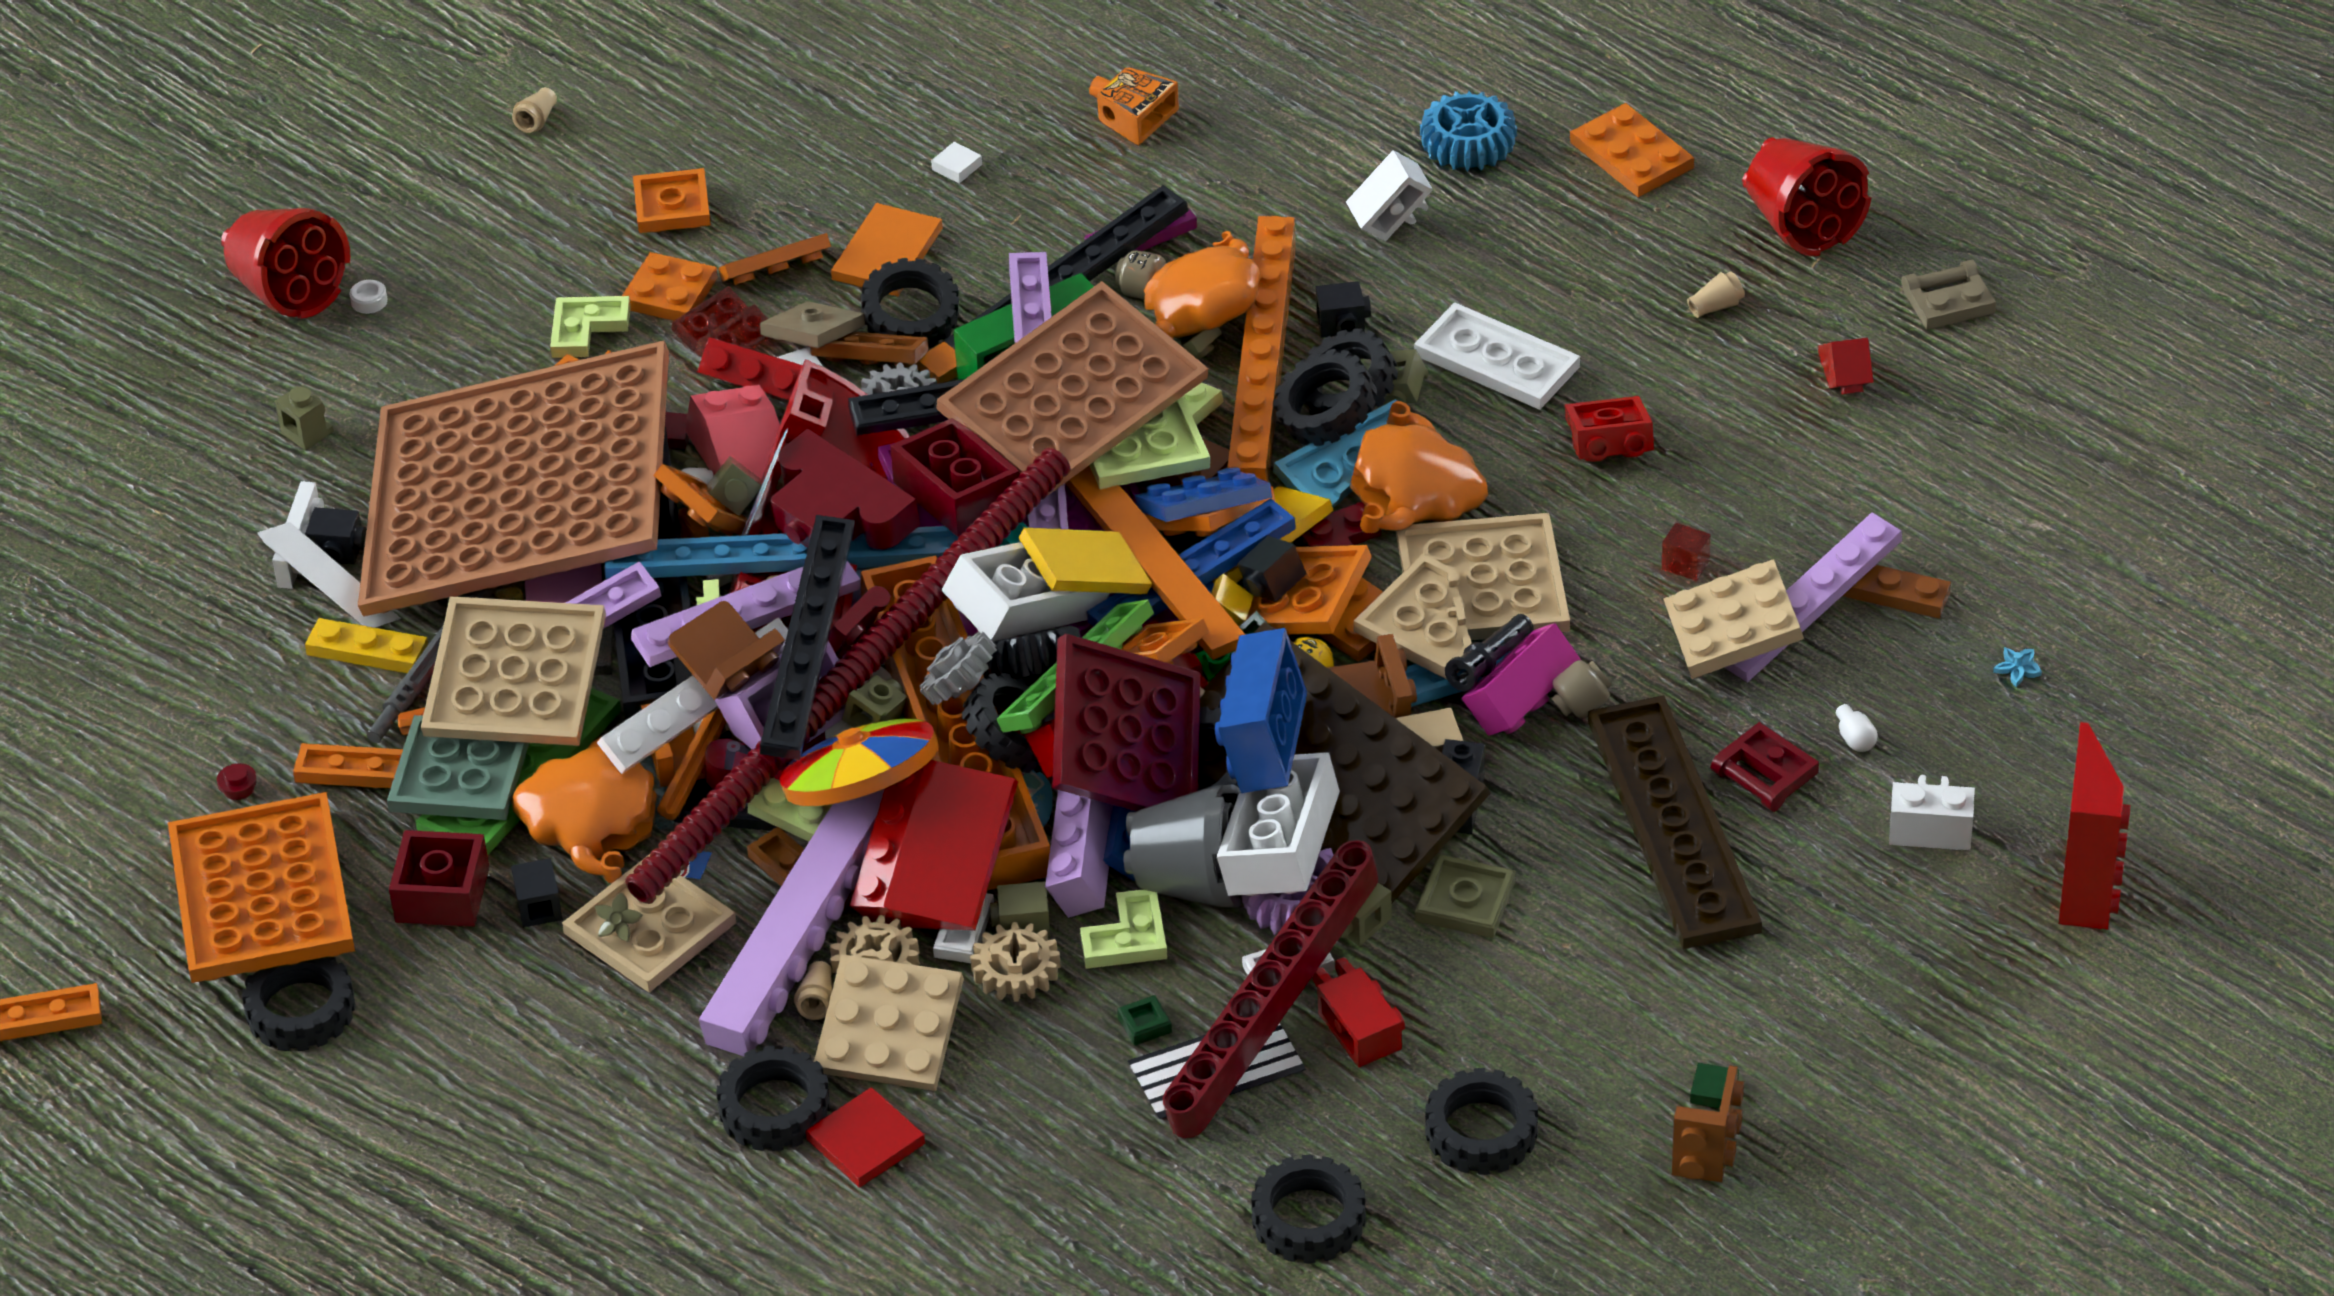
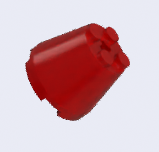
M1771 137L1765 140L1761 150L1755 155L1748 171L1742 178L1743 187L1747 189L1751 199L1782 241L1797 252L1807 256H1820L1822 251L1833 247L1837 243L1844 245L1848 242L1865 220L1872 199L1867 195V175L1870 173L1861 160L1841 149L1789 138L1776 139Z
M309 208L251 211L238 218L231 228L224 231L221 238V244L224 247V258L229 271L259 300L276 313L300 319L312 317L329 307L341 292L338 286L343 277L345 264L350 263L351 258L349 241L342 226L333 217Z

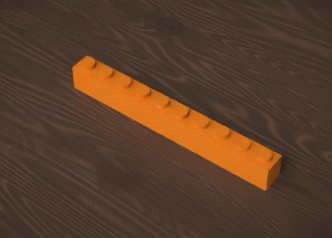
M1258 216L1253 261L1258 265L1261 279L1258 284V295L1251 308L1246 312L1227 468H1240L1241 472L1255 474L1256 478L1269 482L1277 416L1273 403L1274 399H1277L1275 392L1281 382L1296 252L1295 217Z

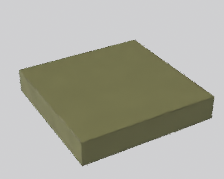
M1438 854L1416 907L1415 921L1494 938L1516 882V871Z

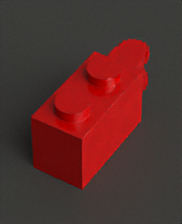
M1344 957L1335 961L1334 965L1338 977L1334 979L1330 977L1324 968L1319 967L1312 978L1317 987L1318 1014L1358 1068L1402 1049V1031L1405 1030L1404 1019L1400 1011L1396 1007L1391 1008L1385 1000L1383 990L1376 980L1371 981L1361 967L1354 969L1351 963Z

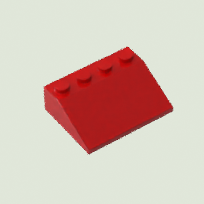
M2080 722L2058 924L2108 930L2110 913L2118 914L2121 889H2113V885L2122 886L2124 861H2116V857L2125 858L2127 833L2119 831L2120 829L2128 830L2131 805L2122 804L2124 786L2089 723Z
M930 760L912 775L885 788L850 907L863 917L867 916L871 923L877 922L878 917L882 915L885 917V923L890 924L896 918L899 919L901 927L976 931L1018 781L1007 776Z

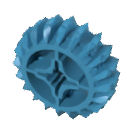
M1470 90L1467 94L1461 95L1455 91L1453 97L1442 95L1440 102L1432 101L1430 108L1424 110L1422 124L1420 125V136H1422L1424 151L1429 153L1430 159H1438L1440 166L1450 164L1453 170L1458 167H1464L1467 172L1470 168L1477 167L1482 171L1484 165L1487 164L1495 167L1497 160H1506L1507 153L1513 152L1515 137H1517V125H1515L1513 111L1508 109L1507 102H1498L1497 96L1488 98L1485 96L1484 91L1478 95L1472 94Z

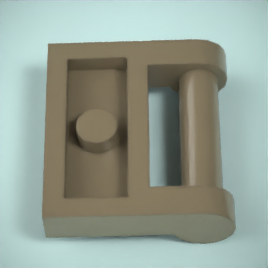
M1973 259L1962 261L1960 266L1920 276H1916L1914 273L1902 276L1903 292L1926 330L1994 314L1996 311V301L1980 277L1977 265ZM1962 280L1964 281V283H1962V284H1958V285H1954V286H1950V287H1946V288H1941V289H1937V290H1933V291H1929V292H1925V293L1922 292V290H1925V289H1929V288H1933V287H1937V286H1941V285H1946V284H1950V283H1954V282H1958V281H1962Z

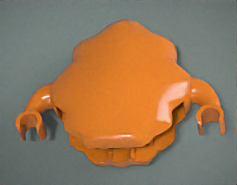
M1224 231L1221 234L1223 240L1214 242L1212 244L1214 247H1207L1196 252L1184 254L1166 263L1145 286V309L1154 310L1155 325L1172 339H1179L1203 330L1220 327L1248 311L1258 295V284L1261 274L1258 265L1252 259H1249L1247 244L1241 239L1233 238L1230 231Z
M1402 401L1392 403L1387 424L1367 430L1362 438L1350 488L1366 505L1360 523L1362 531L1366 533H1376L1379 529L1389 531L1404 530L1412 524L1423 521H1456L1462 514L1478 508L1488 496L1486 479L1475 466L1473 457L1463 448L1447 442L1436 432V429L1429 420L1419 414L1410 412V407Z
M597 738L587 749L570 758L551 759L541 764L531 777L518 785L512 796L511 803L514 813L528 827L530 835L537 843L562 847L570 854L571 860L577 868L592 875H603L605 881L613 883L622 877L621 868L624 867L623 856L617 851H629L641 841L651 837L655 820L657 793L653 790L654 776L650 771L644 769L643 765L639 762L621 774L597 744L600 738Z

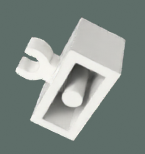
M1393 150L1346 203L1361 229L1387 241L1404 221L1409 224L1416 223V219L1412 214L1416 208L1428 210L1429 207L1424 199L1433 189L1418 163Z
M1920 775L1918 784L1893 782L1889 845L1970 850L1975 788L1949 786L1947 776H1942L1941 785L1926 784V775Z

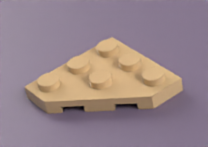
M1422 554L1354 620V632L1377 643V636L1393 634L1397 648L1404 649L1406 659L1447 679L1445 676L1446 663L1454 657H1461L1464 649L1472 643L1467 631L1462 599L1457 588L1455 569Z

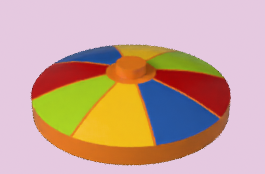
M919 719L888 720L850 728L811 747L801 754L800 760L794 759L780 775V784L786 799L792 804L800 806H822L853 800L887 788L912 775L934 757L938 751L939 743L932 725Z

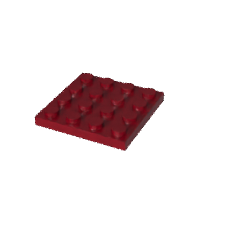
M1064 634L1057 639L1052 788L1133 811L1197 792L1200 672L1070 634Z

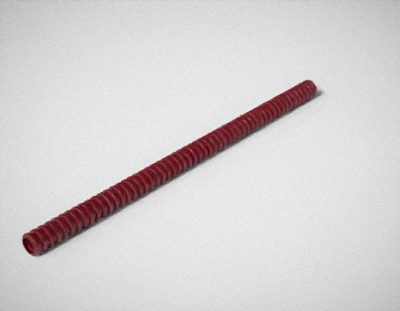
M1045 448L1041 455L1037 456L1033 463L1027 466L1026 471H1022L1018 478L1011 483V486H1008L1003 494H1000L996 501L992 502L988 509L982 512L981 517H978L973 522V525H970L966 532L962 533L958 540L954 541L950 548L944 551L943 556H939L935 564H932L928 571L924 572L920 579L916 580L912 587L906 590L905 595L900 596L897 603H894L889 608V611H886L881 619L874 623V627H870L866 635H862L858 643H855L850 648V651H847L842 659L835 663V667H831L827 675L820 678L804 745L809 742L811 737L817 734L818 729L824 727L826 721L831 720L834 713L841 709V705L847 703L849 693L860 689L865 684V681L869 680L873 673L877 672L881 665L887 662L888 657L893 656L896 649L900 648L904 641L908 640L912 633L918 630L919 625L924 624L927 617H930L935 612V609L942 605V601L948 599L942 588L960 555L999 546L1003 539L1007 538L1011 531L1017 528L1018 523H1022L1026 515H1029L1033 508L1037 507L1041 500L1047 497L1048 492H1052L1056 485L1063 480V477L1070 473V464L1061 452L1053 448ZM759 741L755 748L748 752V757H743L739 765H735L731 773H728L723 778V781L716 785L715 790H711L707 798H703L699 806L692 809L691 815H687L683 819V823H679L675 827V831L667 835V840H662L658 848L651 851L650 857H646L642 861V865H638L634 869V874H629L626 877L625 882L629 892L637 900L646 904H652L656 896L663 893L664 887H669L673 879L680 875L681 870H685L689 862L696 859L697 853H702L705 845H709L713 841V837L721 833V828H726L730 820H733L738 815V812L745 808L746 803H750L754 795H758L762 787L766 786L770 779L778 774V770H782L786 762H790L792 759L760 754L761 741Z

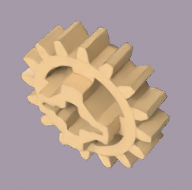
M882 915L878 917L877 922L872 923L867 916H864L862 919L863 924L860 926L849 922L847 923L848 933L838 931L836 933L837 943L830 945V961L833 973H837L841 954L920 965L918 940L913 938L910 927L901 929L900 920L897 918L890 924L885 923V917Z
M1012 922L1010 930H1005L1001 925H997L995 935L984 932L982 934L983 943H974L973 945L974 955H970L971 970L974 973V982L976 984L983 983V992L985 994L996 990L998 1000H1002L1006 994H1012L1014 1002H1018L1020 994L1024 993L1033 999L1035 998V989L1039 988L1047 992L1049 990V980L1057 981L1058 968H1061L1060 952L1057 951V941L1055 939L1048 940V931L1045 929L1037 934L1034 933V924L1030 923L1025 929H1019L1017 922Z

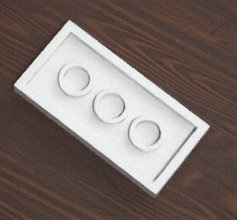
M1455 302L1414 344V349L1417 350L1421 359L1539 410L1580 368L1579 355Z

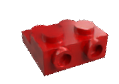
M1639 396L1565 404V419L1572 431L1573 447L1579 459L1597 462L1612 455L1638 457L1646 451H1654L1653 422Z

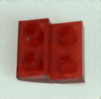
M729 286L673 321L671 330L701 357L709 337L751 350L769 339V337L761 335L760 322L768 318L755 304L748 307Z

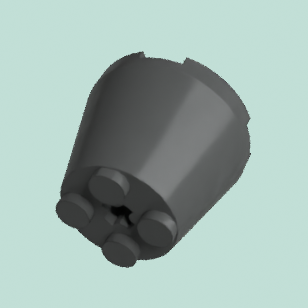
M1236 785L1212 786L1127 814L1126 828L1130 836V850H1126L1124 853V868L1126 874H1134L1138 889L1222 908L1241 906L1240 895L1228 896L1217 860L1218 851L1240 792Z

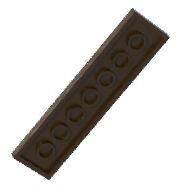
M1662 695L1588 711V724L1682 949L1762 933L1760 915L1665 696Z

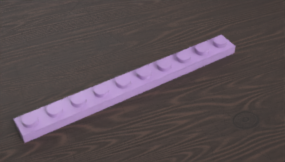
M1046 252L1009 253L1015 343L1051 318ZM1065 483L1049 494L1044 500H1041L1040 504L1027 515L1028 528L1068 529Z

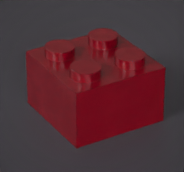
M404 830L389 886L395 923L475 927L489 871L484 834Z

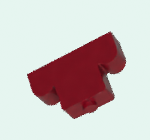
M808 428L780 451L778 458L784 487L771 497V504L776 527L786 533L788 538L795 544L801 543L808 548L816 515L855 520L852 541L864 533L866 543L870 547L882 550L894 547L921 525L916 498Z

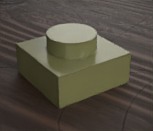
M1218 327L1211 330H1203L1188 336L1179 345L1199 360L1215 348L1212 342L1222 332Z

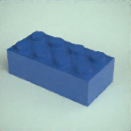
M1286 628L1240 635L1236 652L1231 654L1232 669L1231 674L1226 676L1227 691L1225 698L1220 701L1221 717L1220 721L1215 723V735L1219 746H1224L1226 749V763L1231 779L1236 778L1242 794L1288 786L1307 690Z

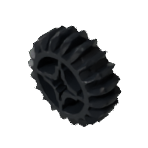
M1063 626L993 641L997 650L991 655L993 658L986 663L989 669L983 673L984 678L986 679L988 675L993 673L997 676L1001 673L1010 674L1013 679L1045 673L1057 662V639L1064 634L1080 637L1079 629L1074 626Z

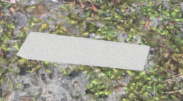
M291 522L257 532L269 548L363 626L375 628L401 619L392 610L386 613L363 617L358 607L360 582Z

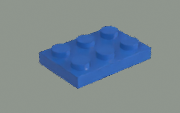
M1226 468L1217 472L1218 476L1205 479V476H1191L1184 478L1181 485L1170 487V484L1151 485L1147 487L1148 492L1135 495V501L1143 513L1169 522L1272 498L1270 482L1256 478L1255 474L1243 473L1240 471V468Z

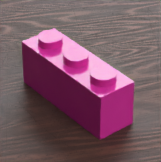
M1556 623L1533 630L1495 666L1494 671L1484 676L1462 697V700L1488 736L1502 731L1510 734L1526 722L1523 716L1529 711L1537 710L1549 700L1547 694L1554 689L1552 684L1554 678L1575 661L1581 659Z

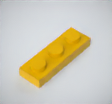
M318 618L305 643V649L308 656L408 673L429 644L428 638L424 636Z

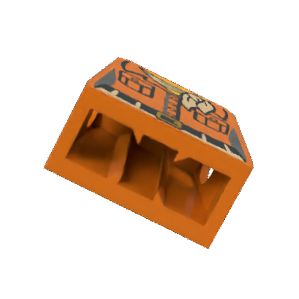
M1130 67L1124 68L1111 81L1101 76H1096L1090 84L1089 93L1097 98L1099 120L1138 146L1179 110L1178 82Z

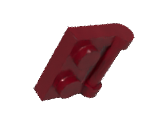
M873 586L833 625L828 641L838 659H842L843 655L850 651V648L858 642L860 637L866 635L870 627H874V622L879 612L885 610L890 602V594L887 589L881 586Z
M1758 722L1720 751L1712 760L1710 768L1720 777L1727 776L1760 798L1761 804L1764 807L1775 812L1783 805L1788 796L1819 773V761L1761 722ZM1739 760L1744 761L1775 783L1770 787L1736 763Z

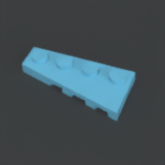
M1395 399L1368 413L1366 421L1355 426L1356 430L1350 435L1344 434L1340 436L1341 440L1334 443L1327 441L1322 446H1314L1313 443H1310L1274 462L1273 472L1287 488L1328 498L1334 508L1352 492L1350 488L1351 478L1365 432L1387 424L1391 405L1397 400Z

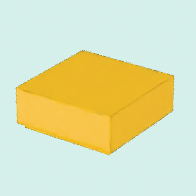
M1221 575L1215 580L1211 594L1235 623L1240 626L1246 621L1253 595L1226 575Z

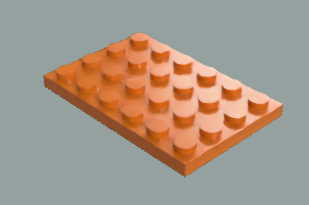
M327 792L168 822L191 983L212 981L221 977L246 972L253 973L262 969L287 964L294 965L302 961L328 956L334 957L355 951Z

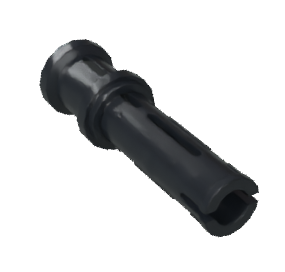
M1517 614L1482 643H1471L1464 649L1461 657H1454L1447 662L1445 676L1452 687L1460 691H1468L1476 685L1479 677L1487 676L1494 671L1496 661L1534 630L1533 623L1529 617L1524 614ZM1465 668L1466 671L1458 676L1457 672Z

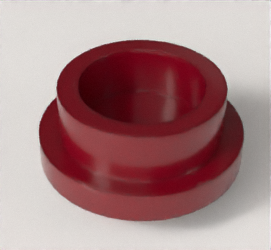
M236 763L228 765L217 775L219 790L232 800H241L249 797L257 783L255 770L247 764Z

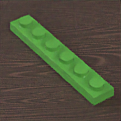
M1149 600L1117 604L1082 638L1122 649V643L1130 636L1140 632L1143 629L1142 624L1154 614ZM1057 662L997 718L1003 733L1020 730L1022 734L1035 731L1042 726V720L1049 713L1055 711Z

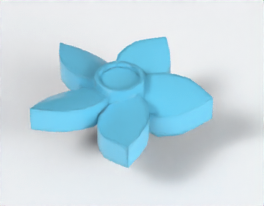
M2004 647L2005 662H2001L1993 668V673H2011L2010 680L2015 687L2022 682L2024 676L2035 678L2042 675L2040 667L2034 662V649H2024L2020 652H2015Z

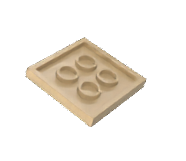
M1774 559L1752 565L1745 570L1728 576L1718 577L1711 582L1689 590H1682L1675 595L1663 598L1692 679L1804 639Z
M641 860L623 874L622 877L618 878L563 921L562 925L565 935L650 993L737 922L733 910L681 875L674 878L669 887H664L663 893L657 895L652 904H646L637 900L629 892L625 879L629 874H634L633 871L638 865H642L643 860ZM620 893H624L626 896L628 909L636 910L643 914L638 922L628 924L631 932L629 942L619 938L616 930L609 936H598L599 929L606 920L597 914L595 906L608 905L612 907L613 900Z
M841 954L814 1062L818 1061L821 1064L823 1073L826 1075L936 1091L964 981L962 972Z

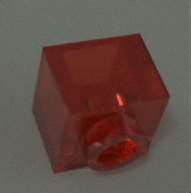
M1675 522L1662 542V570L1697 581L1710 562L1711 534Z

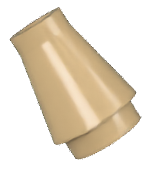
M544 87L533 95L517 102L512 114L515 126L526 133L541 130L552 107L557 102V96L554 91Z
M1730 271L1726 274L1720 272L1696 294L1687 298V304L1692 314L1699 318L1704 314L1738 305L1739 300L1745 297V292L1740 280L1733 272Z
M823 961L811 963L806 976L794 995V1003L798 1012L807 1019L819 1020L826 1016L833 989L832 968L828 963Z

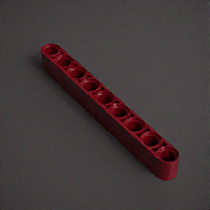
M1360 840L1348 841L1338 848L1165 1091L1163 1106L1170 1128L1178 1137H1195L1207 1127L1379 881L1378 871L1372 849L1366 842Z

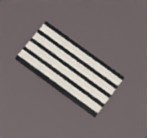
M1280 1023L1229 1095L1306 1070ZM1205 1035L1128 1060L1159 1119L1167 1117L1163 1106L1165 1091Z

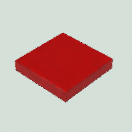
M872 1087L806 1130L807 1141L859 1188L925 1144L924 1134Z

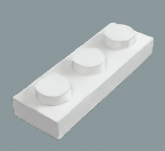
M300 482L286 523L291 522L303 534L306 532L314 507L324 508L323 499L318 497L316 482ZM275 553L272 562L277 587L293 589L297 575L301 573Z

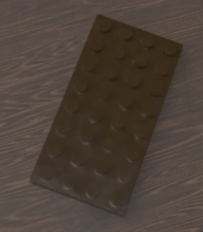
M1264 621L1254 633L1275 629ZM1290 641L1307 690L1294 755L1329 753L1340 791L1321 846V851L1331 848L1334 855L1341 845L1353 840H1360L1369 844L1378 871V883L1391 890L1392 905L1491 792L1485 784ZM1231 659L1203 689L1205 692L1200 698V707H1208L1210 710H1214L1215 707L1220 708V701L1225 698L1227 691L1226 676L1231 674ZM1207 735L1199 739L1198 771L1213 783H1216L1228 771L1226 763L1227 752L1224 746H1219L1216 735Z

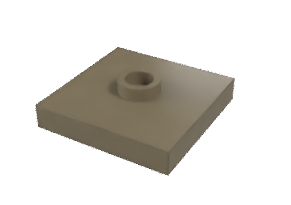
M806 301L760 322L761 335H764V337L820 348L865 326L864 313Z

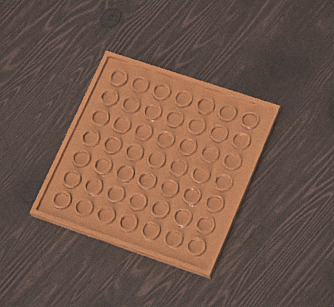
M665 341L382 406L358 598V607L363 617L657 550L661 482L653 475L663 462L669 350Z

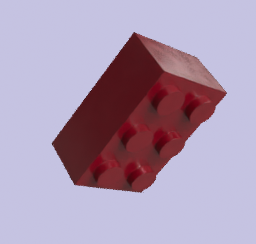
M953 418L890 445L893 483L916 498V502L957 537L965 533L966 529L973 525V522L978 517H981L982 512L988 509L990 504L995 502L997 497L1003 494L1004 490L1011 486V483L1020 475V471L965 425Z

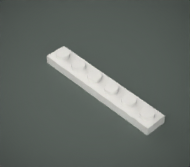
M778 617L755 634L761 638L776 628L786 641L788 629ZM785 642L778 653L779 656L783 653ZM692 675L602 736L597 744L618 771L623 774L719 707Z

